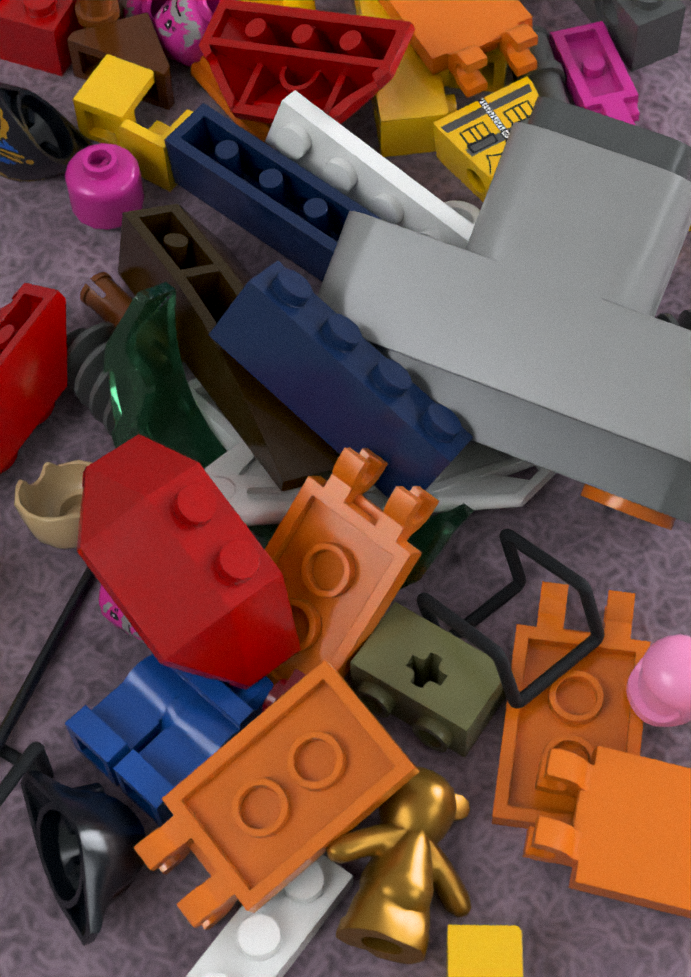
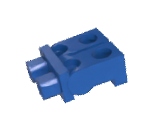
M152 654L140 661L129 672L125 680L92 710L86 705L83 706L65 722V725L75 748L114 785L118 786L120 784L122 792L161 827L174 816L162 798L262 713L264 701L274 687V684L265 676L247 690L231 686L230 683L226 686L220 680L201 677L161 665Z

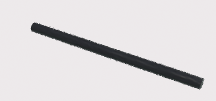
M88 566L0 725V753L96 578Z

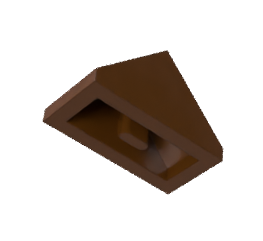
M148 12L112 21L106 25L74 31L67 38L75 77L87 81L106 54L153 71L155 82L142 101L170 110L174 105L170 66Z

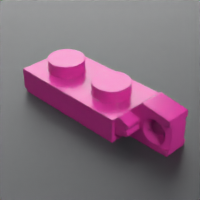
M600 21L549 33V43L554 58L564 68L566 74L565 84L575 105L635 125L634 122L639 121L640 116L637 107L639 94L604 22Z

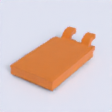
M378 0L391 19L412 22L415 31L409 42L433 75L449 69L467 98L487 90V81L479 69L487 66V56L485 53L498 48L517 77L537 69V60L529 48L538 44V35L532 29L533 17L519 0Z
M344 448L333 467L328 481L321 476H308L265 548V551L283 573L301 648L299 652L266 675L274 685L283 678L289 680L295 669L307 675L324 659L344 679L351 668L350 662L375 630L422 554L421 551L407 540L428 520L440 501L420 486H413L410 491L403 486H396L385 505L384 511L364 497L363 494L376 483L388 463L368 448H362L359 454L352 448Z
M542 581L537 626L516 625L511 670L519 693L591 635V632L564 629L569 587L567 584ZM609 590L607 606H605L604 639L602 643L526 706L516 709L511 707L507 700L491 824L528 829L530 826L535 827L536 818L540 815L562 821L570 826L573 825L576 797L535 790L539 763L542 759L547 760L548 751L551 747L577 754L588 763H590L591 753L598 745L640 756L643 721L635 714L629 703L626 683L631 672L650 647L651 642L631 639L636 593Z
M324 659L167 793L162 800L174 816L133 848L150 870L155 871L159 868L166 875L181 863L190 851L195 854L211 877L188 893L176 905L192 927L198 928L202 925L205 930H210L228 914L237 900L241 902L248 912H257L327 852L326 849L331 842L341 835L349 833L420 771L335 668Z
M599 745L591 753L590 763H588L577 754L551 747L548 751L547 760L542 759L539 763L535 790L576 797L573 825L570 826L562 821L539 815L536 818L535 827L530 826L527 829L522 857L572 867L569 882L570 889L691 918V768Z

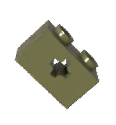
M394 602L350 662L351 689L371 713L382 718H387L392 714L412 726L415 736L426 746L439 752H445L449 748L464 758L506 698L496 666L490 656L397 602Z

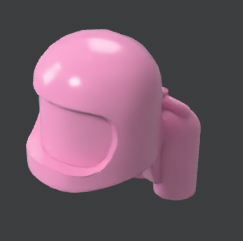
M678 634L657 640L650 645L643 658L631 672L626 683L627 698L635 714L645 723L659 727H675L691 721V636Z

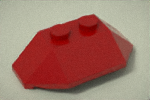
M220 0L199 43V47L209 63L231 113L236 119L272 124L281 101L296 90L339 124H343L393 79L415 31V27L410 21L239 0Z
M24 283L12 296L13 301L0 308V474L7 471L13 465L20 447L36 426L43 423L51 415L55 407V401L67 387L66 298L58 290L30 283Z
M138 434L85 468L82 480L83 494L79 517L77 553L161 665L205 678L230 682L231 686L247 690L301 650L283 573L199 462Z

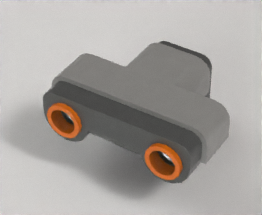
M540 96L537 97L528 123L518 122L512 126L466 249L363 213L349 211L317 296L337 314L344 315L352 320L360 329L362 337L384 357L392 359L403 366L409 373L412 382L435 403L449 408L458 417L461 426L473 436L472 441L582 482L584 486L580 493L581 496L669 530H672L676 519L691 524V330L655 318L691 225L690 146L642 127L564 101Z

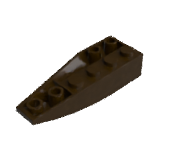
M178 203L123 212L118 274L281 492L302 487L308 476H321L328 481L338 459L335 450L208 335L247 282L253 277L219 238Z

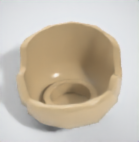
M79 459L58 465L46 462L43 465L40 477L34 483L28 484L25 480H18L15 486L14 505L25 525L40 542L60 549L77 548L83 494V471L92 462Z

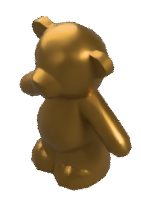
M418 766L416 767L420 772L379 806L380 825L341 835L331 842L326 849L328 858L340 864L366 856L372 857L361 874L359 881L360 889L354 896L347 914L340 919L336 930V938L347 945L367 950L377 958L401 964H414L424 961L429 945L430 903L434 889L446 910L457 918L467 916L472 907L470 895L449 858L437 845L445 837L453 822L468 816L470 812L469 802L463 795L455 794L454 788L444 777L432 770Z

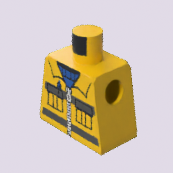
M528 76L433 122L437 158L482 202H484L513 124L518 122L528 123L537 97H539L533 82Z

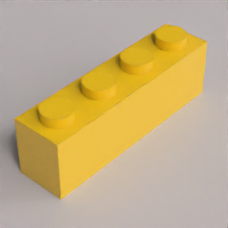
M354 0L356 15L391 19L378 0ZM410 43L393 79L371 99L380 154L383 157L436 152L433 122L457 111L455 95H445L444 87L449 86V69L433 75Z

